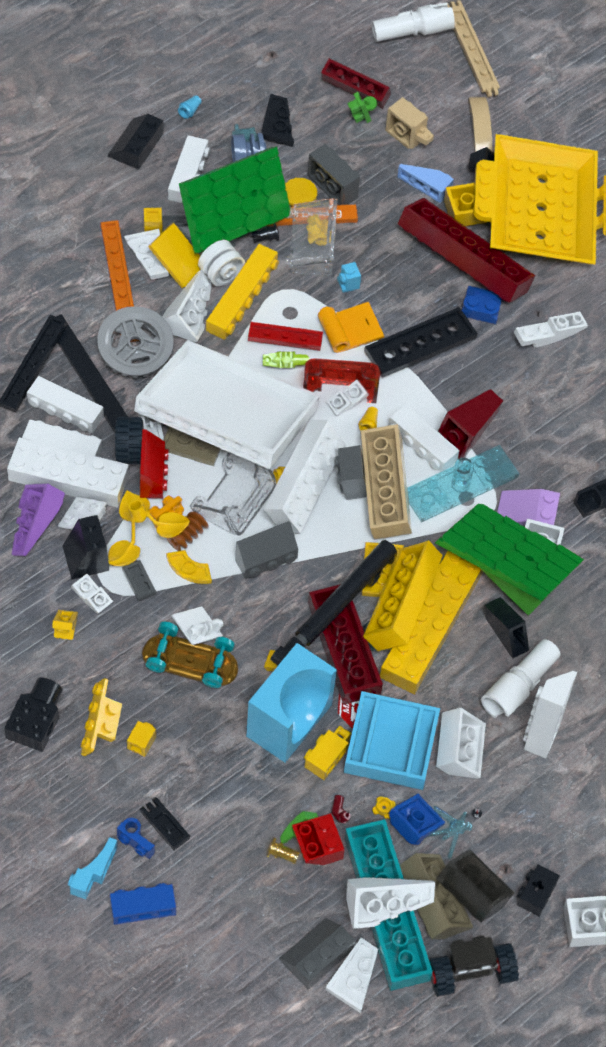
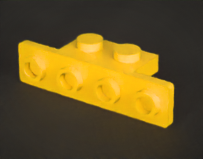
M106 678L95 683L92 689L93 699L88 708L90 713L85 723V737L81 742V755L83 756L94 751L97 737L109 742L114 741L116 738L122 704L105 697L108 679Z

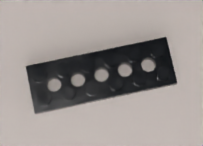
M458 307L365 346L364 351L383 378L477 338L478 333L461 308ZM452 326L457 328V330L451 331L448 329V327ZM437 333L440 334L441 337L436 338L432 334ZM417 340H423L426 343L418 344ZM405 346L410 348V350L403 351L401 347ZM390 353L393 354L394 357L388 358L385 356V354Z

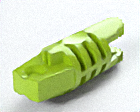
M295 351L263 354L262 363L263 366L295 368L296 365L309 364L310 357L305 354H295Z

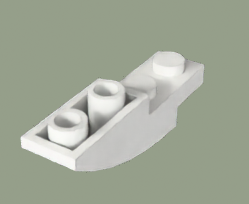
M581 312L549 317L548 321L544 323L517 327L514 334L521 346L533 344L534 348L570 337L584 330L588 325Z

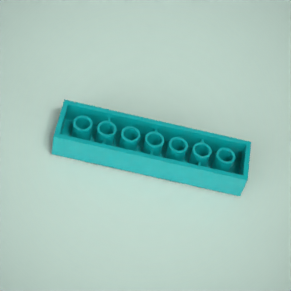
M385 819L345 829L344 839L356 878L404 879ZM414 910L405 911L398 914V917L394 919L388 918L381 921L379 925L371 927L390 991L431 981L433 971Z

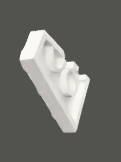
M159 229L124 236L126 243L151 280L169 276L166 268L148 247L160 235Z
M360 938L325 988L326 991L359 1013H361L378 948Z

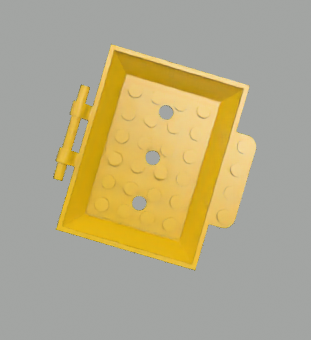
M495 134L494 161L481 160L475 168L473 203L474 217L481 221L491 222L490 248L595 265L596 230L603 228V235H606V175H604V184L597 188L598 151ZM538 179H543L545 183L539 182ZM603 200V213L597 217V201ZM537 207H543L544 211H540ZM536 235H541L544 239H538Z

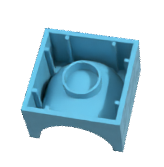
M296 643L248 701L246 737L286 763L332 706L337 669Z

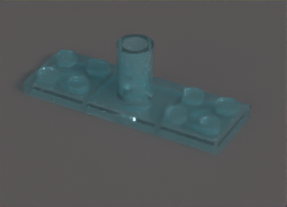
M498 445L470 459L460 458L456 461L455 466L408 487L409 504L422 523L518 478L519 472L501 446Z

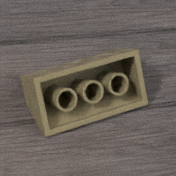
M415 853L400 864L404 879L435 882L434 902L418 908V914L423 919L426 932L431 939H446L473 928L440 854Z

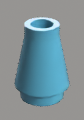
M194 95L192 98L182 102L178 108L180 116L186 119L191 118L201 104L200 97Z

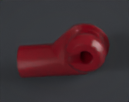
M335 795L331 813L339 823L345 824L350 820L351 815L342 808L344 797Z

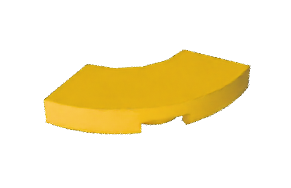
M185 550L166 553L170 567L181 578L198 584L212 583L208 563L193 561L188 557Z

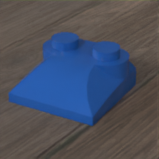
M468 286L462 311L467 318L496 324L502 299L490 290Z
M419 794L395 806L389 813L392 826L407 842L413 845L420 844L425 837L446 823Z

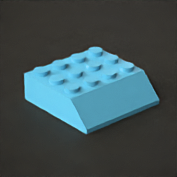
M362 691L344 773L423 790L440 708Z

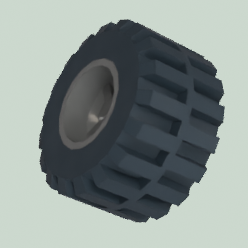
M141 417L117 418L115 424V456L117 462L141 464L142 429H144Z

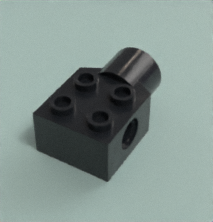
M38 678L31 693L20 695L4 727L5 738L43 752L59 719L56 704L63 691L62 687L48 678Z

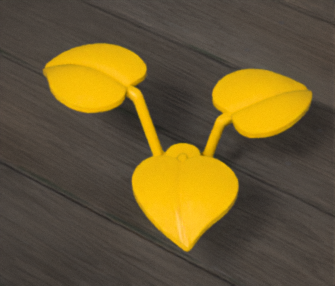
M127 490L121 500L119 514L123 520L131 521L132 540L131 542L121 540L111 546L108 552L109 564L125 566L133 563L139 557L140 547L134 545L135 522L141 523L148 517L154 525L158 526L156 529L158 535L164 538H172L180 534L189 525V519L181 514L168 512L162 514L158 522L149 513V500L147 498H140V495Z

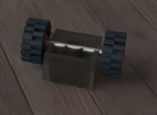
M477 936L470 941H454L449 945L446 956L429 959L433 971L431 982L437 997L454 994L455 982L489 976L493 974L494 969L500 984L519 980L518 962L512 944L507 943L493 946L491 937Z

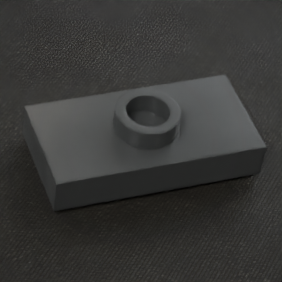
M140 560L122 567L138 601L156 595V590Z

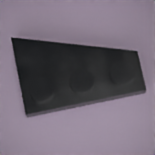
M270 94L261 133L263 134V139L293 147L294 138H292V125H290L287 98Z

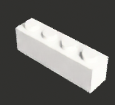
M187 136L168 188V200L183 203L179 183L197 177L201 171H204L206 163L204 160L210 154L208 140Z
M40 376L37 377L27 391L28 403L31 406L41 408L49 415H55L66 423H72L82 431H88L93 434L104 418V408Z
M406 404L390 416L389 426L398 424L404 443L407 446H411L420 457L425 458L434 469H438L443 473L458 461L460 450Z
M29 420L22 437L99 457L102 451V439L92 435H84L78 431L66 430L60 426L48 425L42 421Z

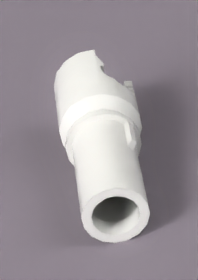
M446 2L418 7L415 12L409 10L396 16L374 20L371 22L375 41L380 42L412 34L413 36H417L418 33L429 35L452 30L455 27L452 7L448 8Z
M547 639L541 640L517 666L512 667L510 672L504 673L482 696L481 702L484 709L493 718L504 712L505 716L509 717L529 697V691L535 688L540 682V678L560 658L561 654L558 647Z

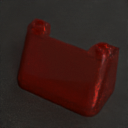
M309 359L305 364L303 388L315 392L316 390H322V384L349 386L355 380H359L370 394L367 396V403H376L380 368L375 363Z

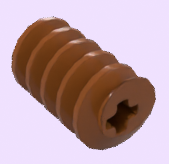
M189 512L185 516L190 521L189 525L177 536L166 538L175 550L181 551L180 546L186 549L188 547L187 543H193L192 538H198L197 532L199 534L204 532L202 527L204 529L209 528L208 523L199 513Z

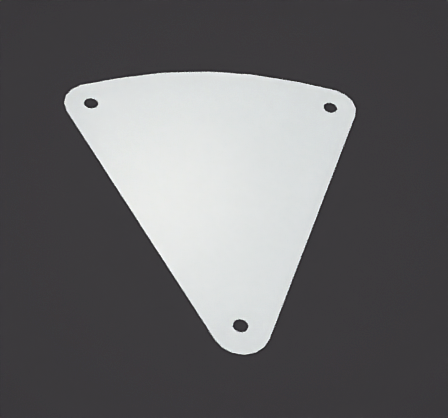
M285 289L272 293L263 302L251 322L322 331L321 351L248 341L249 324L228 356L320 395L318 409L310 420H328L345 443L344 447L361 445L362 449L359 421L368 407L378 409L377 428L389 426L390 416L406 404L437 432L448 412L420 378L408 367L386 377H381L364 351L365 346L378 340L335 353L318 318V313L326 305L307 293L295 289ZM287 307H293L298 311V315L295 319H286L283 316V310ZM295 351V354H305L310 357L309 364L296 365L295 368L263 366L262 363L263 354ZM386 353V354H385V356L388 357V358L394 357L393 354H390V353ZM355 380H359L370 395L348 411L337 416L326 401L339 390L343 391ZM309 421L271 469L223 449L220 450L214 466L175 454H168V461H164V464H168V476H164V480H167V491H163V499L168 495L173 498L179 496L182 498L183 516H187L189 512H197L203 516L209 525L208 529L202 527L204 531L202 534L197 532L198 538H192L193 543H187L188 547L186 549L180 546L181 551L185 550L188 557L195 562L208 563L212 580L242 574L235 561L236 542L277 526L264 510L276 486L273 471L278 466L286 467ZM402 439L412 533L374 540L370 530L367 497L346 500L345 493H341L340 484L337 481V472L339 470L335 464L301 533H294L298 546V558L292 563L365 548V542L380 543L382 540H387L391 543L448 531L478 503L495 510L497 504L496 492L472 449L462 462L456 461L445 472L441 473L438 469H434L425 458L420 457L411 446H407ZM463 492L471 493L474 496V503L470 506L462 505L458 500L459 495ZM147 498L150 502V508L157 506L161 509L163 507V499ZM148 517L141 523L135 522L134 545L139 546L141 550L136 560L142 562L155 590L160 591L194 584L181 578L170 567L166 553L176 552L177 550L169 544L166 538L158 535L153 522ZM122 521L107 544V554L114 543L121 540L131 542V521ZM109 564V571L97 574L102 585L112 593L122 596L135 595L122 570L124 566Z

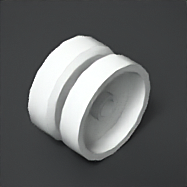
M228 240L217 241L210 245L202 253L198 261L200 269L215 286L219 287L232 282L245 265L243 257Z

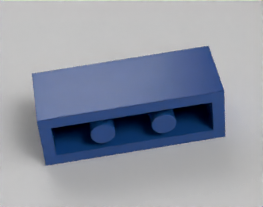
M161 883L151 888L142 886L131 891L117 890L110 894L114 925L176 915V903L172 884Z

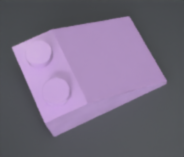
M544 489L502 491L497 513L504 517L508 516L524 527L527 519L554 525L560 493Z

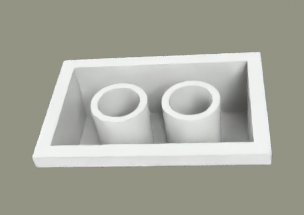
M462 708L442 712L436 767L449 775L480 778L486 723Z

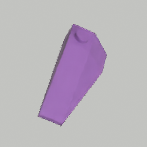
M50 484L25 485L19 502L21 516L17 517L16 523L19 524V529L14 535L13 556H26L58 513L63 504L64 492Z

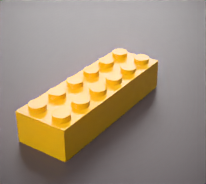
M430 541L402 548L398 553L363 636L377 651L405 645L410 639L411 632L422 610V605L428 595L429 588L443 556Z

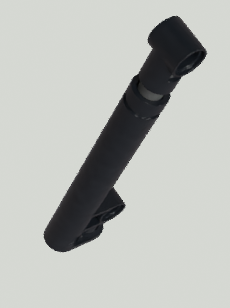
M382 540L295 632L296 637H292L284 647L280 646L270 660L278 666L296 643L304 648L305 645L310 646L366 585L372 587L380 578L383 568L387 564L394 562L397 554L394 545L387 540Z

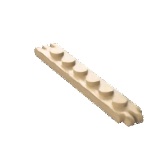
M457 0L456 5L454 1L450 2L455 20V34L482 93L486 92L487 97H492V92L494 96L498 95V81L461 0Z

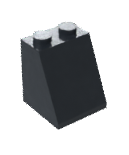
M98 515L78 519L62 545L72 580L81 578L86 574L94 575L109 571L107 546Z

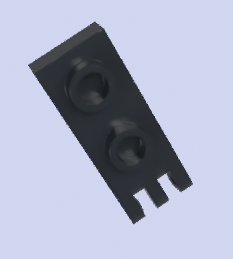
M155 797L152 801L156 807L151 802H148L146 807L150 810L149 812L144 807H141L139 810L175 851L190 839V835L160 800Z

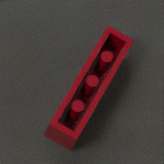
M330 58L321 71L323 81L351 94L358 92L361 99L372 96L376 99L377 106L382 109L391 95L389 86Z

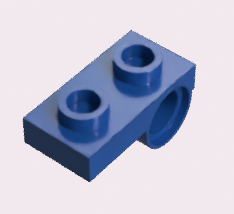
M127 818L124 822H121L117 827L119 841L124 845L129 844L132 846L134 851L141 857L146 856L150 859L155 854V845L141 836L140 822L136 818ZM129 828L136 829L133 833H129L126 830Z

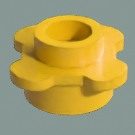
M380 796L377 798L376 806L373 807L372 812L375 815L379 814L385 819H389V813L396 804L389 798Z

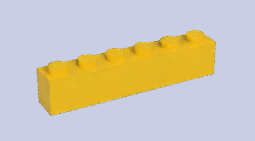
M258 244L207 318V332L223 340L234 332L235 325L238 321L242 320L246 308L249 309L251 307L255 295H259L263 283L268 282L270 273L278 267V252Z

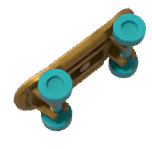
M161 622L158 627L160 634L150 638L143 647L142 656L146 663L145 665L154 672H167L203 682L212 688H220L230 684L238 674L237 661L230 653L233 651L235 643L226 637H217L214 643L215 647L203 643L192 645L188 639L176 637L179 629L175 624Z

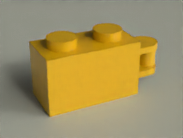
M339 726L334 733L328 730L325 735L321 734L316 741L317 745L313 750L310 748L304 756L305 768L322 780H325L348 751V740L351 738L352 733Z

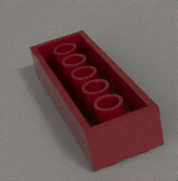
M341 584L309 592L308 605L311 613L313 614ZM352 600L319 635L329 665L337 669L335 682L343 705L360 701L362 691L381 695L383 687L368 641L363 637L364 630Z

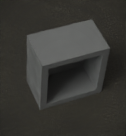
M361 445L338 448V456H335V460L339 470L337 472V481L340 484L341 493H345L346 500L367 497Z

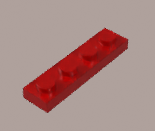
M257 322L250 323L248 341L321 351L323 338L322 331Z

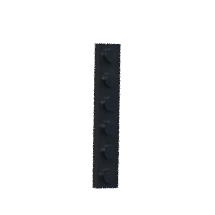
M49 315L0 398V407L13 412L18 410L27 391L32 386L66 328V320Z

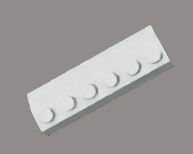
M571 671L548 679L544 687H539L523 741L526 742L524 750L547 758L560 727L577 672Z

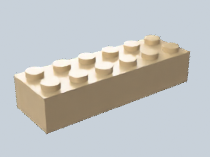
M396 424L361 430L369 522L374 540L411 534L412 528L403 442L399 426Z

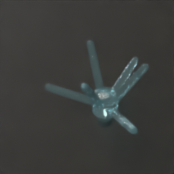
M434 806V811L450 822L449 828L435 831L427 837L448 833L442 837L443 840H446L454 835L448 858L451 859L459 834L472 830L473 825L471 822H464L467 812H463L461 818L456 820L442 809Z

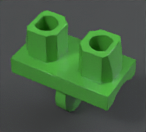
M354 93L355 99L347 103L356 123L363 119L367 123L372 121L368 111L376 108V99L368 96L362 101L359 93Z

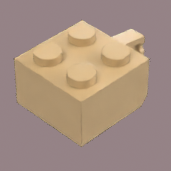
M402 97L388 108L386 132L408 149H413L420 143L428 145L433 141L434 137L426 128L428 117L424 112L414 107L411 102Z

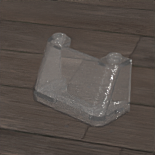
M328 198L294 204V208L290 207L289 218H293L290 255H286V266H289V273L332 276L338 199Z
M228 452L222 460L224 477L207 500L203 496H197L190 504V508L212 524L231 534L240 536L245 532L272 494L276 486V478L271 469Z

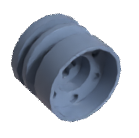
M250 133L249 142H246L244 134L231 136L232 162L266 149L262 133H257L256 141L254 134Z

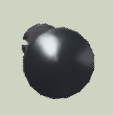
M273 223L274 227L270 228L268 226L267 229L251 232L252 237L260 235V237L253 238L254 243L268 239L271 241L273 238H277V241H279L277 225Z

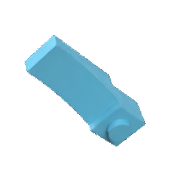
M109 837L100 854L83 869L78 868L76 873L71 875L68 886H70V893L72 895L87 899L93 883H103L118 848L116 839Z

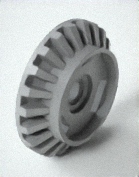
M125 307L113 312L104 320L98 332L97 346L101 359L115 373L119 372L125 377L127 375L133 376V378H138V376L147 377L151 373L155 374L170 359L173 351V334L166 320L155 311L144 307ZM141 328L150 331L155 336V338L152 339ZM120 333L121 337L118 347H112L114 336ZM138 339L141 343L139 346H132L130 341ZM149 358L148 361L143 363H132L133 361Z

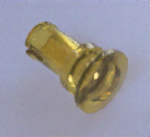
M273 838L267 850V857L273 854L275 858L280 857L295 864L300 852L283 846L281 842L280 844L276 843V838Z

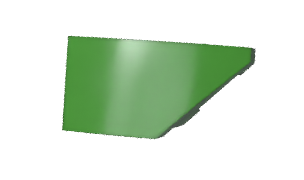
M307 811L300 813L280 837L281 843H288L292 838H296L292 825L317 818V813Z

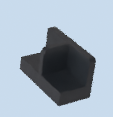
M606 479L576 493L574 504L583 518L606 508Z

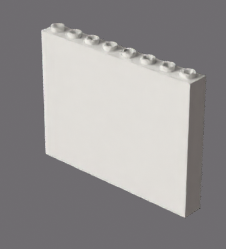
M187 340L136 396L134 411L271 469L317 411L320 395Z

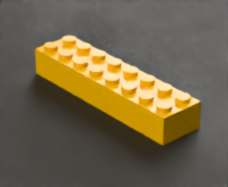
M447 551L436 571L409 641L405 645L392 647L381 667V679L414 695L416 694L483 574V571L478 566Z

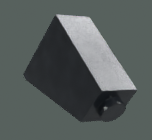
M501 597L485 604L486 620L509 655L515 658L528 652L529 643L525 620Z

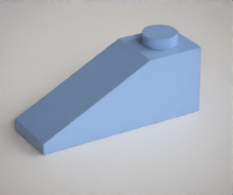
M400 164L398 167V178L439 203L444 200L446 187L453 186L454 179L440 170Z

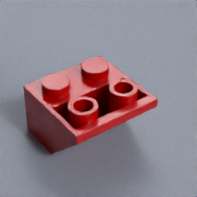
M331 813L292 825L305 863L326 865L344 858L345 849Z

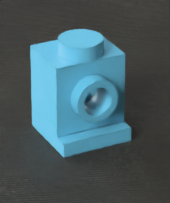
M355 262L341 265V273H339L337 280L343 293L360 289L361 274Z

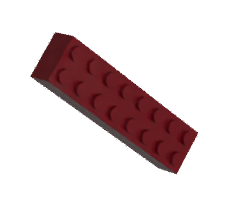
M422 198L406 206L402 212L398 225L404 231L411 233L417 240L428 245L433 251L438 252L447 261L455 264L461 271L472 276L475 281L482 283L488 290L499 295L502 300L511 303L528 293L536 275L500 250L490 248V243L427 199Z

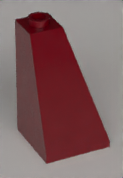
M491 389L448 411L438 430L444 438L460 450L458 456L460 462L468 455L503 403V400Z

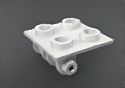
M76 497L58 527L72 530L78 519L98 515L100 522L102 516L106 513L105 506L107 503Z
M203 607L172 615V618L192 645L223 636L220 632L221 627H223V621L218 618L212 621Z

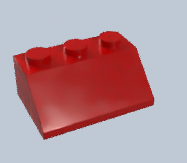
M142 429L140 498L163 499V491H167V480H164V476H168V464H164V461H168L169 449H165V441L147 429Z

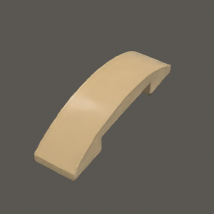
M469 97V110L472 116L474 150L478 151L488 147L493 151L491 120L486 97Z

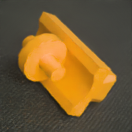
M168 495L163 499V507L161 509L153 506L149 509V513L158 522L159 517L164 513L173 512L183 515L182 498L179 496L173 498Z

